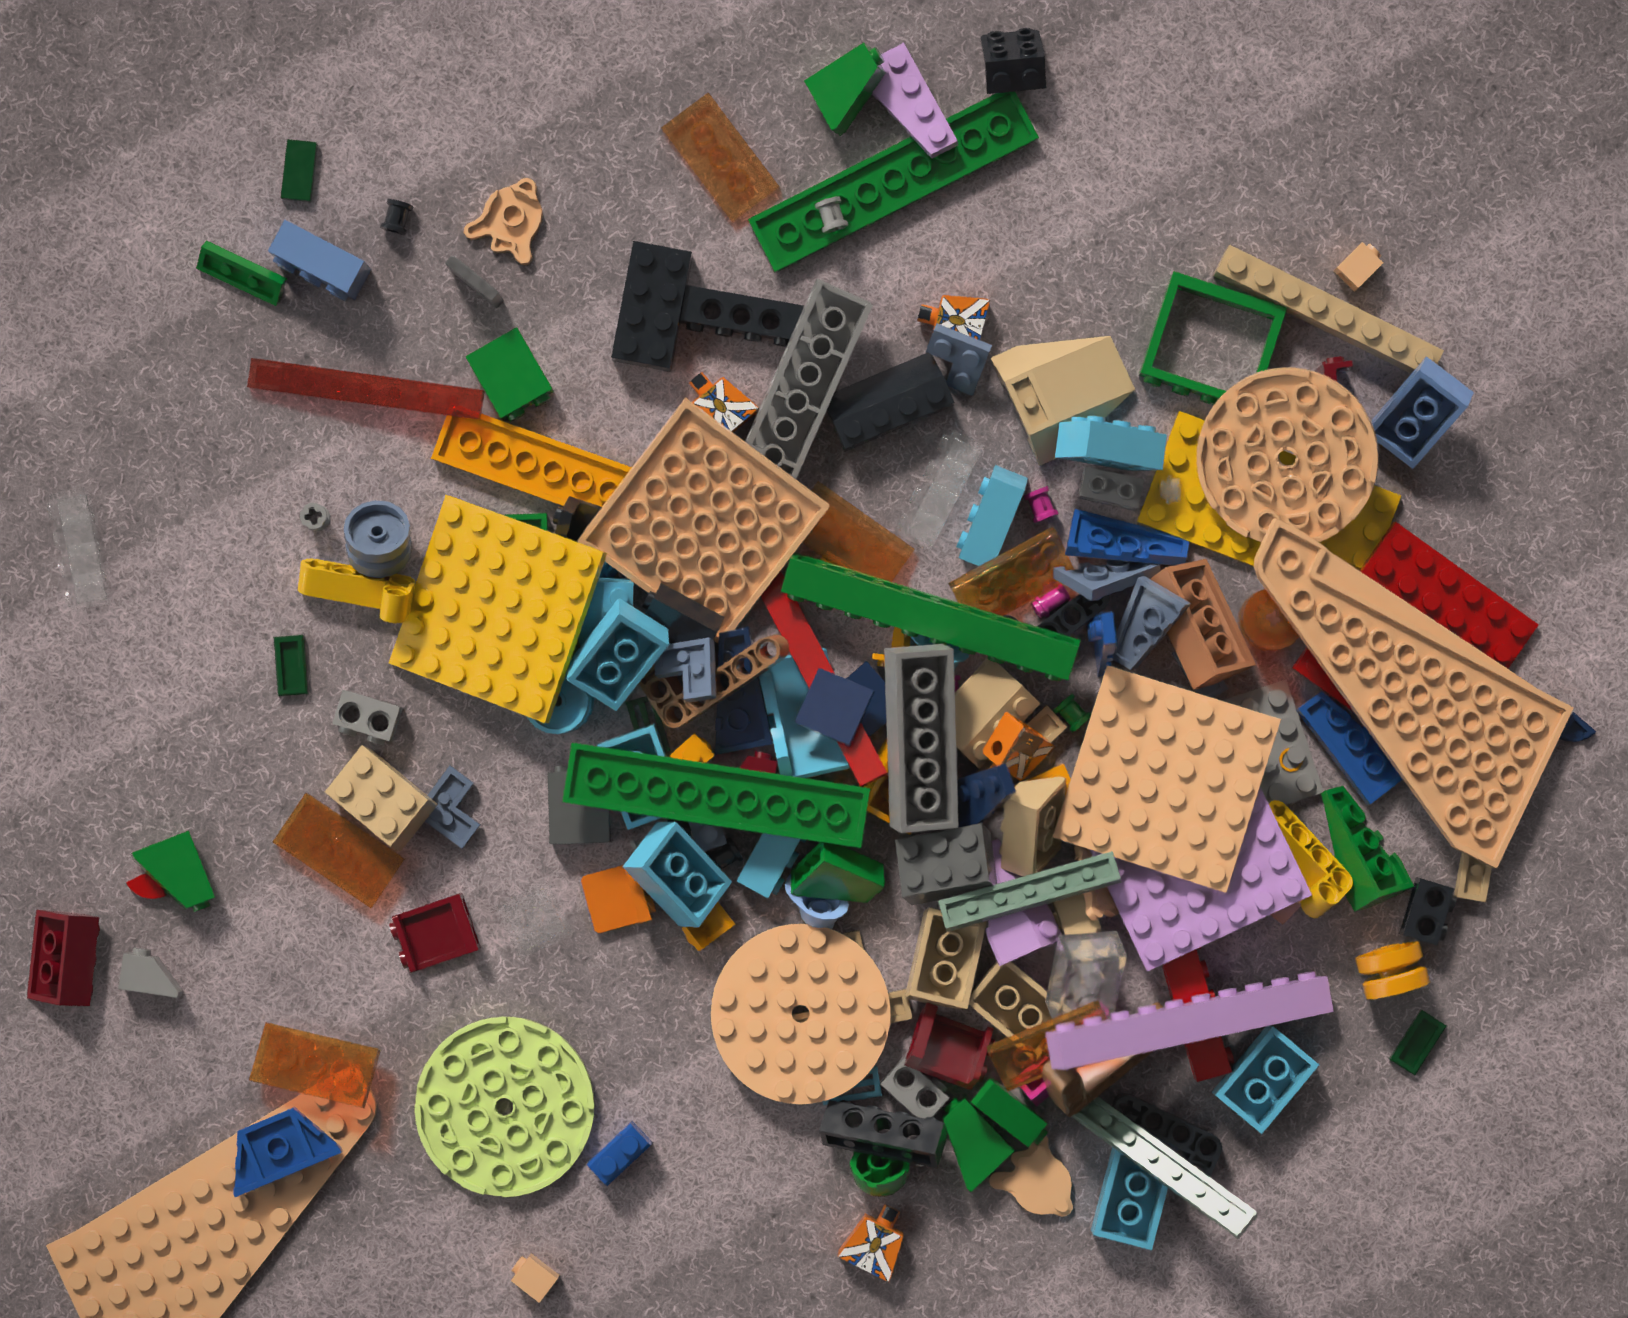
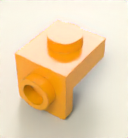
M894 627L891 648L910 646L911 636L903 634L901 632L902 629ZM872 653V660H878L877 666L885 667V655Z
M694 733L669 757L707 763L715 754L711 751L710 744L704 738L698 737Z
M717 902L699 927H682V931L685 933L687 941L698 951H701L733 927L735 923L720 903Z

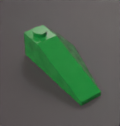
M1340 786L1323 791L1321 794L1335 858L1350 873L1353 879V886L1346 893V898L1354 912L1373 907L1415 887L1398 855L1394 852L1389 856L1379 844L1384 838L1378 830L1374 832L1363 823L1365 821V813L1346 788Z

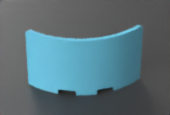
M822 648L824 654L826 655L829 661L827 650L825 648ZM787 655L782 661L759 676L767 714H774L768 716L780 775L807 778L849 769L850 766L837 741L795 724V719L809 688L792 655Z

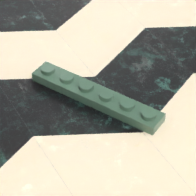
M1113 851L943 899L938 901L946 931L950 932L1121 883V878Z

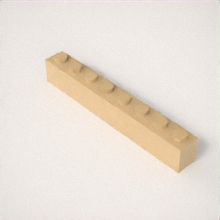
M1231 245L1225 250L1213 274L1214 277L1256 298L1286 307L1287 313L1410 374L1426 356L1438 364L1444 350Z

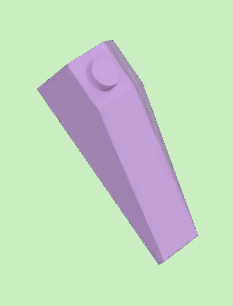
M999 839L992 841L997 884L1022 877L1001 868L1002 855L999 854L1001 846ZM1046 904L988 920L989 927L986 928L987 939L999 966L1041 951L1063 939L1055 918Z

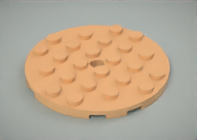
M1300 368L1269 369L1250 375L1237 382L1218 399L1210 410L1202 426L1197 445L1198 476L1203 492L1211 507L1217 511L1233 530L1244 537H1250L1260 542L1263 541L1273 519H1278L1298 529L1317 542L1337 534L1355 519L1368 501L1375 484L1379 464L1378 442L1375 430L1360 402L1350 391L1333 379L1320 373ZM1285 449L1292 451L1296 456L1295 463L1292 465L1282 464L1279 460L1280 452Z
M789 924L778 926L756 935L742 945L728 960L718 977L712 997L711 1025L713 1036L720 1055L728 1068L744 1085L754 1092L783 1103L812 1104L823 1102L853 1088L864 1079L878 1061L887 1041L890 1028L889 995L878 967L866 951L856 942L827 927L816 928L808 924ZM804 1005L808 1008L810 1015L807 1021L800 1023L793 1019L792 1011L794 1007Z

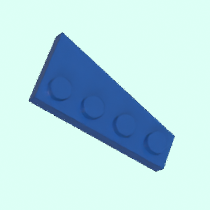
M1075 509L1065 555L1179 565L1186 562L1189 541L1163 531Z
M1322 691L1296 709L1297 713L1366 805L1372 804L1403 780L1368 730L1353 720L1349 713Z

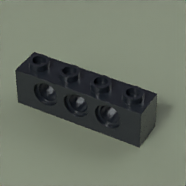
M686 285L680 321L681 324H686V329L690 331L703 332L704 328L715 329V334L719 336L732 337L733 333L744 334V339L748 341L762 342V338L774 340V345L787 347L804 305ZM711 305H715L721 310L720 316L714 320L707 319L704 316L705 309ZM744 310L750 314L748 323L739 325L734 322L733 316L737 311ZM769 315L776 316L780 321L778 327L774 330L766 329L762 324L765 317Z
M847 1100L828 1101L819 1129L824 1146L938 1168L947 1139L944 1122H940L936 1118H919L902 1111L894 1113L884 1111L876 1106L864 1107L854 1105ZM853 1124H861L855 1128L850 1127ZM884 1129L889 1130L886 1133H878L879 1131ZM911 1135H918L915 1139H907Z

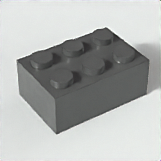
M982 823L895 840L902 898L911 905L939 901L997 884L991 832Z

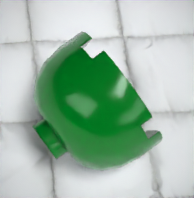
M853 1151L854 1154L850 1159V1169L856 1185L863 1192L874 1197L890 1196L899 1191L908 1180L910 1163Z

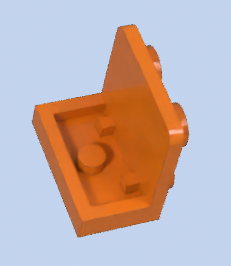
M624 865L588 874L581 879L593 927L597 933L652 920V913L657 912L653 898L650 895L647 896L646 891L623 868Z

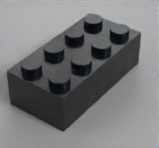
M633 241L612 349V361L671 372L681 323L680 318L686 285H688L693 259L691 251Z

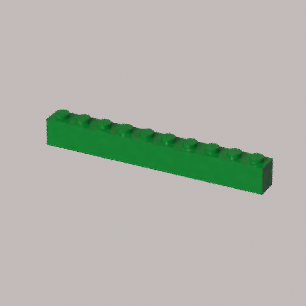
M796 552L790 558L781 592L786 593L787 597L794 601L804 602L806 599L816 602V606L824 610L832 611L835 608L845 611L844 615L853 619H861L862 617L871 619L874 625L882 628L897 627L902 629L901 632L911 637L923 635L929 637L930 641L934 644L946 646L947 643L958 646L959 651L970 655H975L978 652L987 655V659L992 662L1004 664L1007 661L1016 664V668L1024 672L1032 673L1033 670L1045 673L1046 678L1054 681L1069 680L1081 641Z

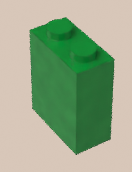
M517 327L465 356L503 421L507 418L510 422L515 421L525 415L523 409L532 404L535 407H539L551 399L549 394L553 393L554 390Z

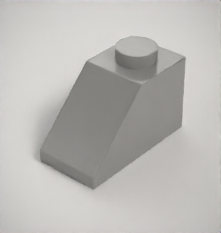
M134 947L133 952L123 954L118 989L174 998L182 996L183 989L159 956L151 955L150 949Z

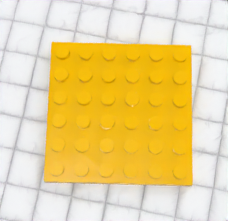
M445 495L414 587L411 611L406 621L402 622L389 664L540 722L549 723L607 552L456 497Z

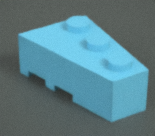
M997 465L994 466L990 479L984 477L978 494L983 495L979 506L973 504L967 521L972 522L969 532L962 531L956 546L961 549L960 559L992 571L1025 491L1027 477Z

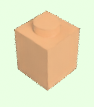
M1362 242L1334 272L1355 292L1383 264L1379 259L1381 254L1371 244L1366 246Z
M532 1253L527 1259L521 1256L511 1269L515 1273L511 1282L539 1303L559 1277L558 1273Z

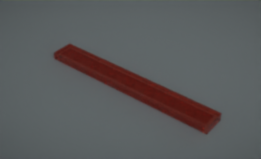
M251 358L247 387L251 389L473 420H481L485 391L480 389Z

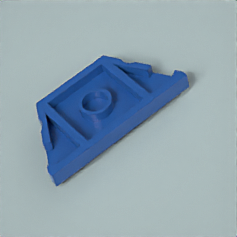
M296 1107L237 1131L236 1146L238 1148L235 1159L234 1197H238L343 1152V1149Z

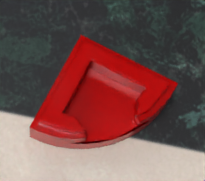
M147 873L126 882L135 894L143 898L157 899L167 896L165 890Z

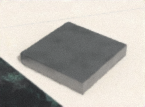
M451 255L445 262L453 274L496 309L502 303L503 298L499 292L457 257Z

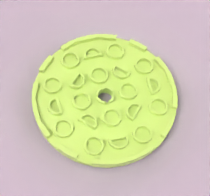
M491 1017L473 1022L457 1030L433 1052L425 1064L418 1081L415 1121L418 1134L427 1154L442 1173L449 1176L462 1187L482 1195L520 1196L550 1185L567 1172L578 1159L588 1141L593 1125L594 1092L590 1076L576 1050L557 1032L545 1025L525 1018ZM501 1098L509 1099L513 1103L512 1112L507 1115L499 1113L496 1107L498 1100Z

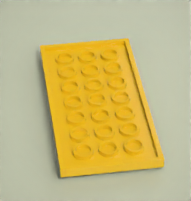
M1178 411L1166 443L1163 470H1156L1136 522L1254 567L1255 556L1262 542L1250 537H1244L1228 526L1226 521L1211 507L1201 487L1197 470V445L1205 420ZM1282 451L1279 454V460L1284 465H1292L1296 461V456ZM1374 485L1368 501L1355 519L1337 534L1318 543L1357 570H1360L1389 529L1402 495Z

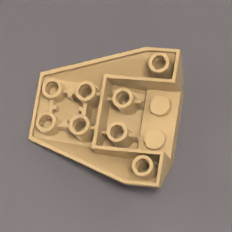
M1111 336L1021 345L990 358L1002 386L1005 385L1027 432V440L1039 466L1057 459L1055 458L1059 422H1070L1072 417L1087 418V416H1099L1106 418L1135 391Z

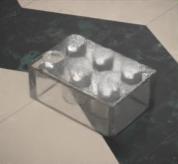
M1117 931L1058 935L1045 1000L1054 1027L1057 1024L1074 1022V1025H1084L1083 1019L1101 1016L1102 1021L1111 1019L1110 1014L1115 1012L1127 957Z

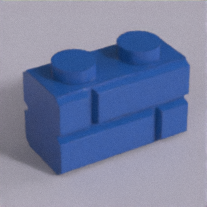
M632 1120L599 1153L595 1154L588 1161L587 1166L608 1186L651 1146L652 1141Z

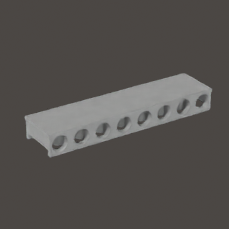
M816 279L745 440L747 444L795 479L799 474L873 306L871 302L820 279Z

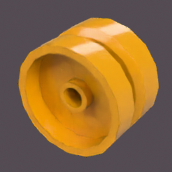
M1418 941L1383 946L1355 957L1359 973L1364 975L1378 973V975L1370 977L1362 983L1366 999H1378L1397 995L1430 983L1427 968L1419 965L1406 967L1418 962L1423 957Z

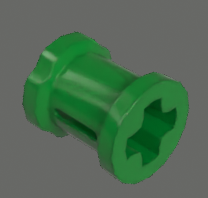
M1073 693L1053 709L1055 714L1059 713L1071 726L1069 730L1072 733L1092 715L1090 712H1085L1074 700L1075 695Z

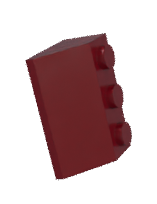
M36 910L27 999L59 1006H90L93 995L94 967L97 961L96 945L100 933L99 917L86 914Z

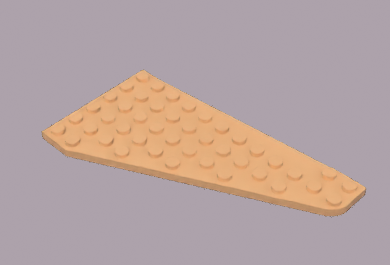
M1273 519L1254 560V568L1258 580L1451 847L1497 869L1572 713L1573 707L1537 689L1328 551L1326 547L1305 533L1278 519Z
M359 1063L331 1075L252 1123L255 1124L296 1107L339 1144L343 1149L342 1153L238 1197H234L235 1159L238 1148L236 1146V1133L75 1232L46 1245L79 1317L220 1318L372 1124L376 1115L377 1103Z

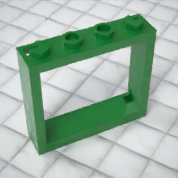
M1173 271L1138 376L1144 377L1143 382L1154 387H1160L1161 383L1173 387L1172 392L1186 397L1189 396V393L1201 396V402L1214 406L1218 399L1226 392L1225 390L1152 367L1177 289L1272 320L1255 373L1268 369L1287 308Z

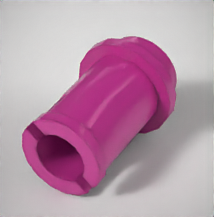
M1059 584L1058 587L1041 598L1035 597V601L1031 603V606L1040 619L1044 616L1048 618L1050 612L1067 601L1069 602L1071 598L1064 586Z

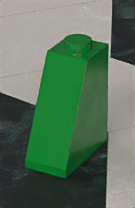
M863 42L804 80L830 129L839 136L847 131L886 74L881 65L885 61L876 47L871 48Z
M189 831L131 853L133 861L185 910L192 907L193 912H197L211 906L209 900L214 899L215 896Z
M819 842L791 870V894L796 896L868 903L885 886L883 863L837 844Z
M990 1078L971 1101L974 1106L1027 1147H1030L1032 1143L1038 1146L1049 1133L1045 1129L1048 1122L994 1078Z
M964 1096L960 1100L954 1097L943 1108L946 1113L942 1117L966 1188L972 1192L1014 1152V1149Z

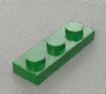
M207 240L201 246L196 269L274 306L278 305L282 298L287 278Z

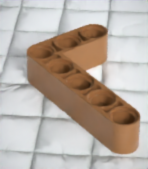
M781 635L764 637L715 670L716 698L706 700L705 704L700 703V701L689 703L685 701L683 686L676 676L658 678L655 676V663L639 682V685L663 723L670 728H677L691 723L782 661L789 653V644ZM769 642L773 643L776 647L777 653L775 657L768 653L767 645ZM745 658L749 659L753 664L751 673L744 667ZM722 674L726 675L729 679L728 688L721 684ZM660 681L667 687L665 695L659 691L658 684ZM675 706L682 710V720L675 716Z
M1159 1002L1152 1004L1156 1005V1009L1164 1008ZM1153 1051L1065 1070L1052 1069L1051 1061H1049L1042 1069L1047 1093L1068 1117H1072Z

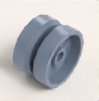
M370 501L354 508L345 519L344 538L349 563L357 572L367 577L384 578L398 573L409 562L412 552L410 524L407 515L399 506L387 501Z

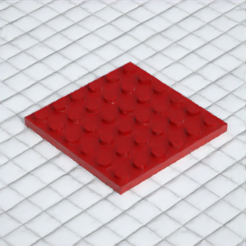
M1397 522L1391 524L1359 570L1507 669H1509L1539 625ZM1306 647L1292 669L1355 713L1308 647Z

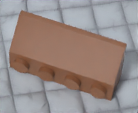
M1207 559L1166 567L1150 578V580L1191 603L1167 634L1193 690L1214 685L1256 665Z

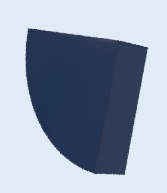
M1572 712L1559 739L1578 742L1590 738L1596 731L1576 713Z

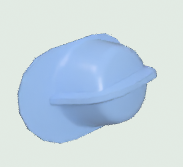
M791 874L787 877L785 882L786 893L799 907L801 918L806 924L816 928L827 927L832 929L837 919L847 913L848 901L791 894Z

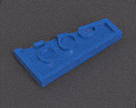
M1113 612L1099 614L1091 618V623L1087 625L1088 642H1094L1097 677L1104 676L1107 665L1111 666V661L1113 660L1116 646Z

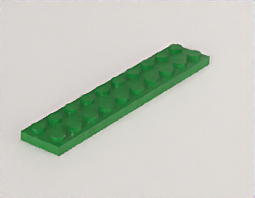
M1016 92L995 93L946 118L958 141V146L934 158H931L912 137H909L749 218L748 222L774 273L1037 141L1039 137ZM831 197H840V209L843 219L848 222V226L835 232L823 233L822 228L824 224L820 211L815 208V204Z
M571 743L562 802L861 848L870 788Z

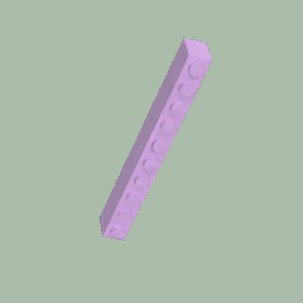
M1315 971L1297 974L1298 980L1289 981V977L1276 978L1271 980L1272 985L1264 987L1262 982L1245 985V991L1237 992L1236 988L1219 990V996L1210 998L1209 994L1195 995L1191 997L1192 1002L1184 1004L1183 999L1165 1002V1008L1156 1009V1005L1139 1007L1136 1014L1129 1015V1011L1114 1012L1110 1014L1111 1019L1102 1021L1101 1016L1083 1019L1084 1025L1074 1026V1022L1055 1025V1031L1046 1032L1052 1069L1065 1070L1334 1012L1328 977L1316 976Z

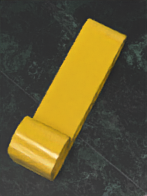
M312 558L301 561L298 592L303 595L380 609L381 620L389 623L405 622L410 614L415 580L409 576L394 574L384 578H374L357 572L351 565Z
M1273 800L1269 803V806L1312 894L1300 900L1301 908L1309 917L1319 918L1337 904L1352 888L1353 879L1343 865L1287 805L1279 800Z

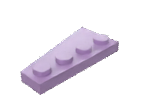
M902 43L881 54L885 61L881 65L886 74L871 95L883 104L888 113L895 120L899 121L907 130V133L931 158L958 146V141L905 44Z

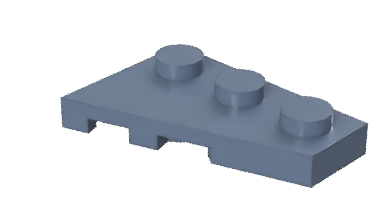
M1107 559L1106 565H1091L1089 562L1079 563L1078 569L1066 571L1064 566L1054 567L1053 579L1083 595L1086 599L1093 601L1135 585L1138 577L1152 578L1160 572V564Z
M1145 576L1138 577L1115 635L1116 646L1113 660L1130 670L1137 669L1191 603Z

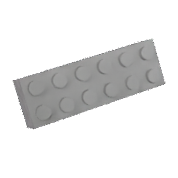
M943 644L884 648L890 827L900 833L958 828L953 648Z

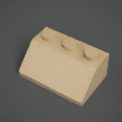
M986 659L955 692L956 749L980 769L989 759L983 754V748L1005 712L1007 711L1024 722L1038 707L1040 702L998 663Z
M1060 776L1019 782L1015 787L1016 793L1002 805V808H1004V819L1001 824L1003 840L999 849V854L1002 855V869L1022 877L1038 873L1061 849L1062 840L1053 838V834L1065 800L1066 778Z
M927 908L923 913L904 998L923 1003L928 1002L937 1006L967 1010L987 921L947 932L941 910Z

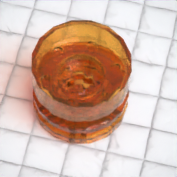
M1266 589L1251 594L1242 602L1238 611L1237 625L1244 640L1250 646L1261 651H1276L1292 645L1300 637ZM1275 611V617L1280 618V622L1270 626L1271 622L1266 619V615H1270Z

